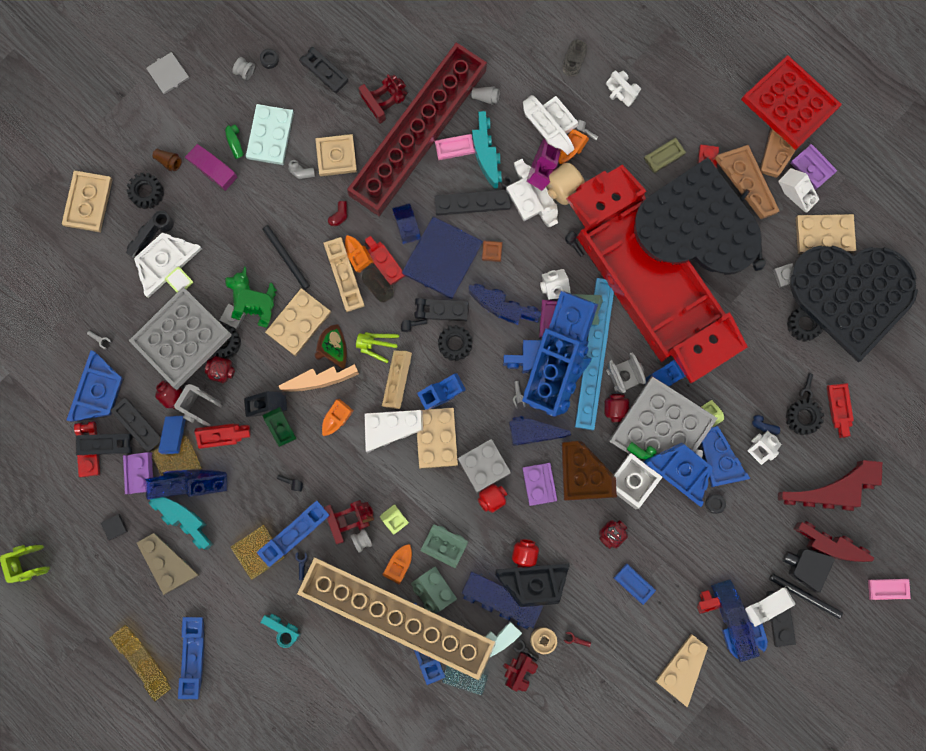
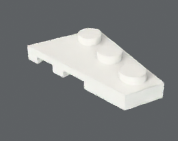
M423 411L365 414L366 452H371L376 448L422 431Z

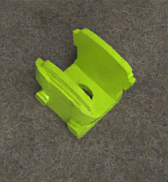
M22 545L13 548V552L0 556L6 582L28 581L33 576L48 573L50 567H40L23 573L19 561L20 556L42 550L44 545L28 547Z

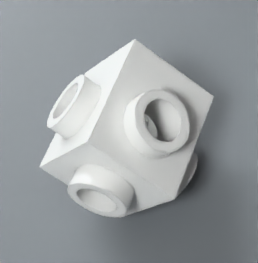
M564 269L552 270L542 274L543 282H540L542 293H546L549 300L558 299L561 291L571 294L569 279Z
M767 431L763 435L759 433L752 439L753 445L749 448L748 452L762 465L768 459L771 461L779 454L777 450L782 444L776 436Z

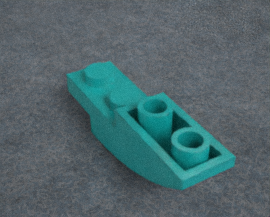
M486 111L478 112L479 130H472L475 156L482 173L492 187L497 189L498 182H502L501 171L497 169V164H500V153H496V147H492L491 135L488 136L487 129H490V118H486Z
M154 494L147 495L150 499L148 503L155 511L159 510L163 514L161 518L167 525L177 526L181 523L180 528L187 535L191 534L194 538L192 540L199 549L208 550L213 545L201 531L207 524L193 511L172 499Z

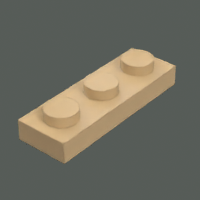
M393 352L382 403L383 407L400 409L412 356L411 352Z

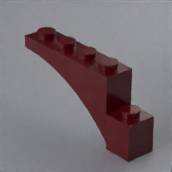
M858 461L854 469L829 485L810 491L779 492L778 500L784 501V505H796V502L803 503L804 507H815V504H820L825 509H835V506H841L842 510L854 511V508L861 507L862 489L874 490L875 486L882 485L883 462Z

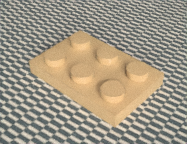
M74 171L62 225L101 233L113 179L109 176Z
M854 214L798 215L796 217L798 254H803L807 250L820 245L836 246L849 253L856 251Z
M301 288L265 333L294 356H297L331 314V311Z
M454 408L422 410L423 430L417 432L419 469L458 466Z

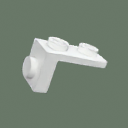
M784 587L760 602L745 608L749 621L756 627L793 607L795 602Z

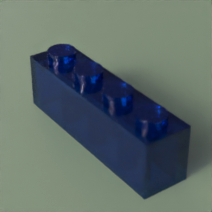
M471 572L462 591V594L465 595L463 599L473 604L476 600L482 603V608L490 612L495 609L500 612V617L508 621L513 618L518 621L517 625L527 630L529 626L534 628L543 608L542 605L520 607L506 588Z

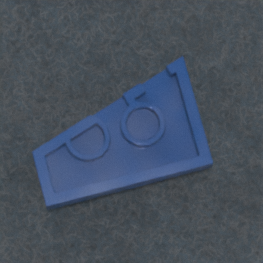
M711 427L701 442L704 459L713 467L709 477L711 487L750 479L719 427Z

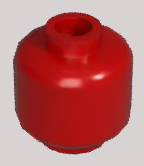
M491 484L479 492L477 500L485 512L494 513L506 504L505 496H507V493L502 486L498 487L495 484Z
M520 539V542L514 545L512 560L518 565L517 567L535 566L539 548L532 540Z

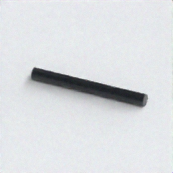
M269 225L265 226L262 230L304 290L309 288V283Z
M774 573L770 576L769 580L783 588L785 587L788 591L838 619L842 617V611Z

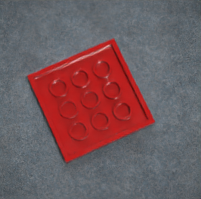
M788 55L741 99L795 150L842 105Z

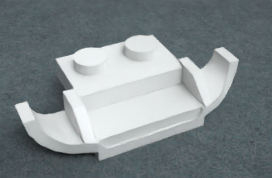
M530 95L523 101L526 118L532 122L549 145L563 150L567 155L575 150L567 133L579 126L578 121L557 96L544 105L533 95Z
M523 159L514 162V167L520 180L506 187V190L523 221L539 214L547 227L557 224V204L549 196L547 188L545 187L541 191L527 182L531 167L525 164Z

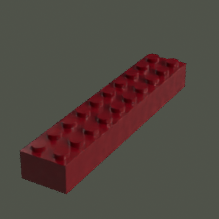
M456 42L348 187L349 196L380 217L466 100L473 87L477 85L485 74L487 62Z

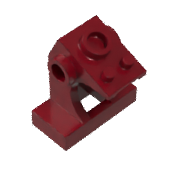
M388 74L387 78L382 81L383 86L375 91H369L365 84L358 88L359 95L379 124L386 120L384 110L395 103L403 102L406 98L405 95L408 94L405 89L406 84L400 77L397 78L395 74L393 76ZM389 92L392 97L383 102L380 96Z
M361 500L350 504L351 508L338 513L334 512L332 505L323 507L330 515L327 520L337 545L345 542L343 532L356 527L361 530L370 526L369 522L373 521L374 518L373 509L368 502L361 503ZM355 511L358 522L347 525L344 515Z

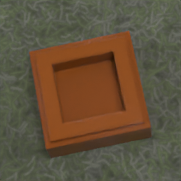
M484 241L482 260L501 262L502 242Z

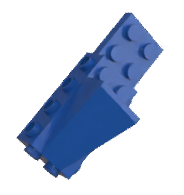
M565 291L560 292L550 326L545 328L522 399L523 402L530 404V407L544 410L548 415L555 417L565 414L569 409V400L571 394L576 389V382L592 359L586 356L589 343L587 337L598 304Z

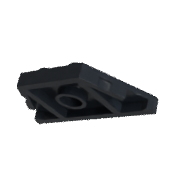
M568 563L496 569L495 575L520 607L559 604L570 565Z

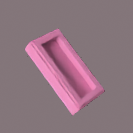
M471 134L435 141L438 160L475 154Z
M909 579L868 580L869 600L911 599Z

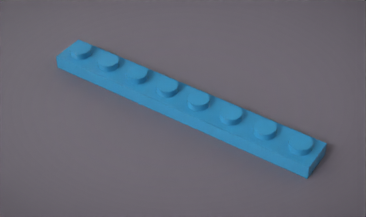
M596 278L594 295H602L603 299L598 313L600 322L599 325H591L587 337L589 343L586 356L592 359L582 373L574 427L592 431L595 429L614 291L610 288L606 279Z

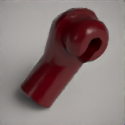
M339 201L338 212L328 218V223L331 226H339L347 219L346 201Z

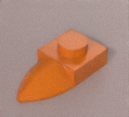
M575 129L570 131L568 137L575 150L568 155L561 150L558 160L559 164L569 161L576 153L580 154L589 138Z
M347 235L345 238V249L355 271L360 273L373 260L365 246H362L354 237Z
M337 399L323 420L322 435H330L341 426H344L354 410L342 400Z
M409 544L401 547L394 553L382 574L397 584L401 583L411 562L412 551Z

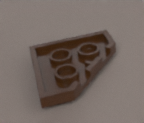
M582 441L562 442L564 501L617 498L616 477Z

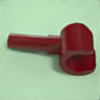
M566 632L571 634L573 639L571 642L564 640L565 643L571 644L574 642L588 647L591 646V642L575 637L572 632Z

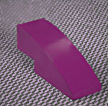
M543 138L527 178L528 183L541 191L550 183L549 175L557 166L561 149L549 145L545 138Z
M198 144L185 156V159L224 191L238 178L235 172Z

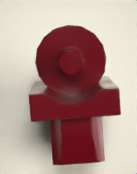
M520 652L517 660L513 658L510 665L507 663L503 664V667L507 669L504 676L508 678L505 685L516 692L518 690L526 692L530 683L524 679L526 671L534 674L538 665L532 661V658Z

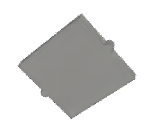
M172 52L161 59L158 58L155 63L146 68L163 94L178 88L180 84L189 79V76Z

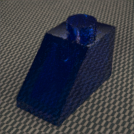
M410 203L392 208L402 243L405 244L421 239Z

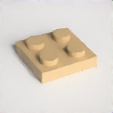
M353 134L315 138L320 176L357 172Z

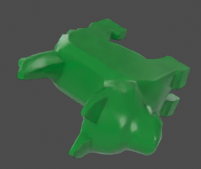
M244 266L241 273L225 278L227 288L233 290L234 309L231 318L240 320L243 313L251 316L252 314L255 316L258 314L261 319L258 321V326L267 328L274 305L273 298L276 296L275 292L277 290L272 283L269 284L267 293L251 290L249 288L247 270Z

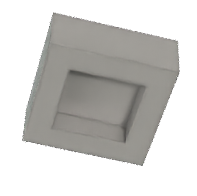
M793 263L773 270L779 288L790 285V273Z
M228 304L219 321L238 330L246 314L243 313L240 320L231 318L234 306Z

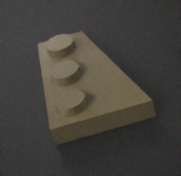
M156 533L137 542L163 595L199 576Z

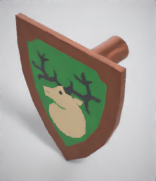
M338 324L331 325L319 337L316 348L318 352L315 353V358L319 360L326 357L344 370L347 358L344 336Z

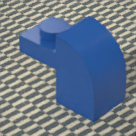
M523 340L522 355H504L503 366H507L508 369H518L519 366H522V373L531 372L542 340Z
M673 360L646 377L645 380L647 383L650 377L653 376L665 385L671 386L684 378L685 374L677 362Z
M455 373L439 383L431 384L417 394L425 410H428L454 399L455 396L466 389L458 373Z

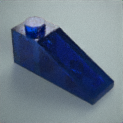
M524 416L512 418L513 421L509 422L512 446L565 438L571 435L568 430L529 418L524 419Z

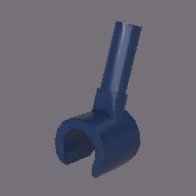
M297 552L295 558L299 562V580H304V567L308 561V555L305 552V558L299 560V552Z

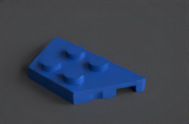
M91 350L67 421L74 422L112 414L110 410L115 405L123 378L95 351Z
M681 442L644 461L656 473L702 507L704 491L707 490L708 478L711 476L713 467Z

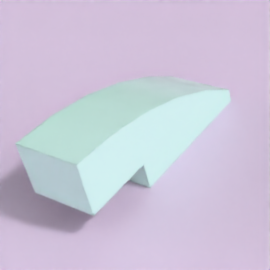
M510 621L497 636L492 631L485 636L496 642L490 657L504 650L522 634Z

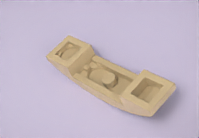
M342 238L324 242L346 312L364 307Z

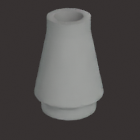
M495 86L473 87L472 99H477L491 105L494 103L498 104L500 96L498 88H495Z

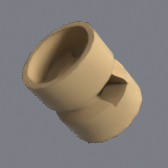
M538 627L531 633L530 643L532 648L538 653L549 654L557 646V637L551 629Z

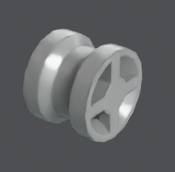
M239 57L233 66V74L241 75L244 80H249L254 72L255 64L252 62L248 63L245 58Z
M365 528L358 534L350 535L359 553L363 551V548L373 546Z

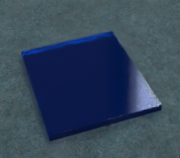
M432 217L402 274L452 299L483 241L461 231L459 228H455Z

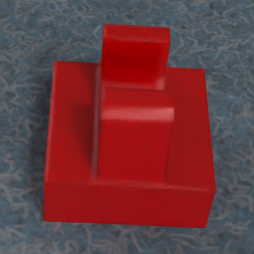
M709 590L701 592V602L698 603L697 608L699 614L718 609L721 604L719 598L712 599Z

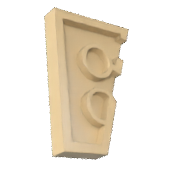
M692 634L655 680V682L686 707L689 705L708 649L705 644Z

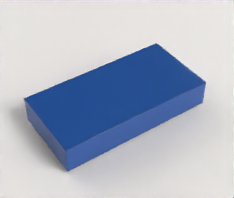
M183 416L165 417L158 450L161 454H178L180 452L186 421Z
M625 564L614 576V579L642 605L656 591L628 564Z

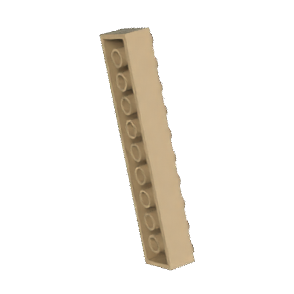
M315 557L297 593L308 600L477 680L481 679L496 645L495 641Z

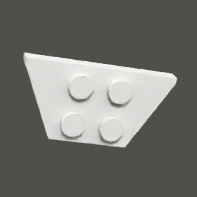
M161 233L134 258L139 271L140 281H142L144 295L149 298L167 282L165 280L166 276L178 266L182 268L202 248L197 244L194 245L180 238H174L171 235Z

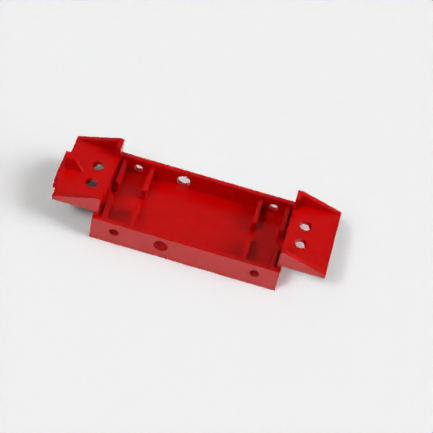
M623 165L609 173L603 171L581 184L576 189L577 192L566 198L585 226L578 234L577 239L604 279H606L608 285L612 288L614 294L660 362L672 356L692 384L748 347L730 312L725 314L690 261L682 264L659 262L647 255L640 247L634 233L635 215L640 205L646 199L644 196L646 190ZM612 194H618L620 196V200L614 201L612 199ZM596 204H604V210H598ZM714 335L717 338V343L712 344L709 341V336ZM695 345L701 347L702 351L700 354L694 352L693 347Z

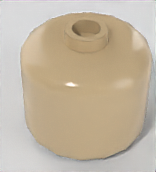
M564 163L549 175L550 183L547 185V192L553 200L555 199L562 205H568L569 203L566 198L577 192L576 189L585 183V180L574 165Z

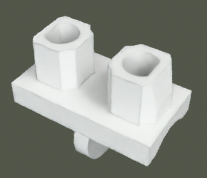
M615 70L606 82V85L609 87L608 89L612 92L610 98L614 100L617 97L629 107L638 96L641 88L637 84L630 85L627 82L629 77L624 71L618 73Z

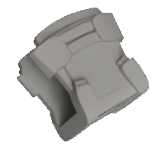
M633 352L629 354L630 360L615 365L611 360L608 364L606 371L614 383L616 394L625 393L626 390L646 383L644 369ZM620 372H628L630 379L622 381Z
M191 384L186 385L174 405L175 409L184 413L183 418L192 423L196 420L210 427L211 424L193 415L189 410L198 395L220 408L223 407L221 402L207 394V392L200 390L199 387Z

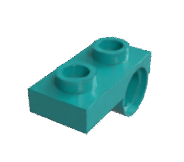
M271 613L270 616L264 615L261 623L278 632L276 640L280 647L288 648L298 641L301 635L298 632V627L290 623L287 625L280 622L281 618ZM284 633H289L292 637L289 644L284 643L282 640Z

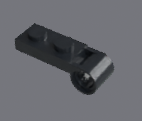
M157 211L149 222L141 226L136 239L132 240L127 246L126 253L134 259L149 245L158 230L168 232L173 228L174 222L168 213ZM167 218L165 224L159 225L161 219Z

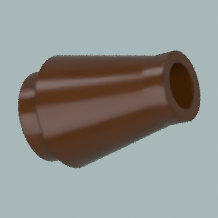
M155 149L152 155L153 159L157 160L169 171H177L182 163V159L176 153Z

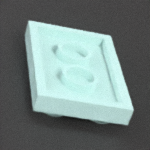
M256 105L246 153L247 159L284 165L294 115L293 110Z

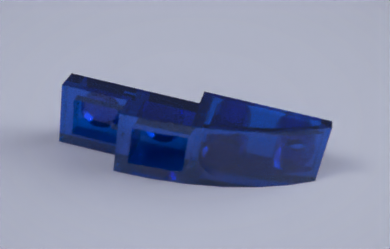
M480 284L469 285L470 295L483 308L495 316L517 325L520 318L539 322L541 312L538 311V308L533 306L525 308L519 306L520 304L515 301L507 303L505 302L506 294H503L502 290H488Z
M214 470L163 472V476L145 479L146 498L149 500L186 493L188 497L227 491V473Z
M731 579L711 585L715 598H719L721 604L719 609L724 623L727 624L739 662L759 657L760 654L754 640L755 634Z

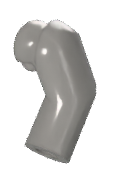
M296 160L289 162L288 169L296 178L315 177L314 168L303 169Z

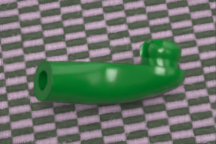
M228 125L225 128L227 142L235 159L244 156L240 141L236 136L239 133L237 125H232L231 127Z

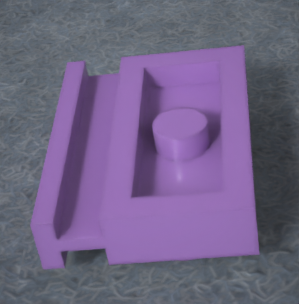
M812 144L790 163L797 171L808 175L815 190L837 172Z
M152 453L123 455L125 494L153 492Z
M550 463L522 468L529 506L557 501Z

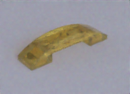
M124 625L109 637L119 653L126 657L143 681L144 688L154 702L172 689L154 658L127 625Z

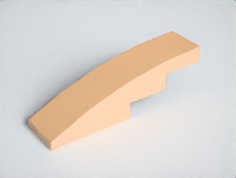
M355 364L338 373L334 366L318 375L314 369H311L279 385V388L283 392L323 388L345 381L358 375L359 372Z

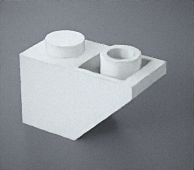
M790 168L778 181L784 194L804 212H808L819 201L817 193L806 173Z

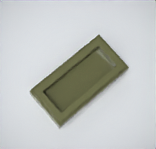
M674 138L646 155L644 160L653 173H656L685 155L686 152L678 140Z

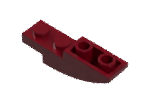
M807 521L804 523L798 522L794 527V530L810 539L807 547L820 554L843 561L869 562L874 560V557L869 555V550L853 545V541L846 536L834 537L832 541V536L825 532L819 533L815 530L816 527Z

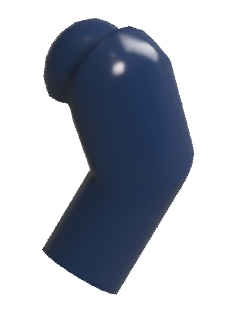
M755 415L753 417L752 425L764 433L769 431L772 435L780 433L779 426L763 423V416Z

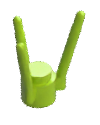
M359 333L356 348H360L361 353H366L388 363L387 359L368 349H372L373 344L397 348V344L377 341L374 338H399V334Z

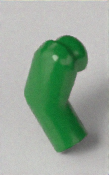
M633 442L627 448L630 453L639 459H649L657 453V450L652 446H648L646 450H643Z

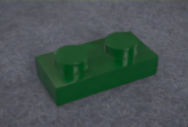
M281 407L262 415L279 447L296 439L295 433Z

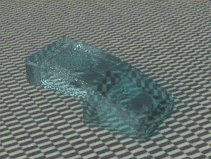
M447 665L445 671L446 678H443L442 683L483 695L488 675L482 674L481 679L477 680Z

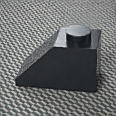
M266 391L244 398L246 417L262 416L281 407L283 412L287 411L286 392Z

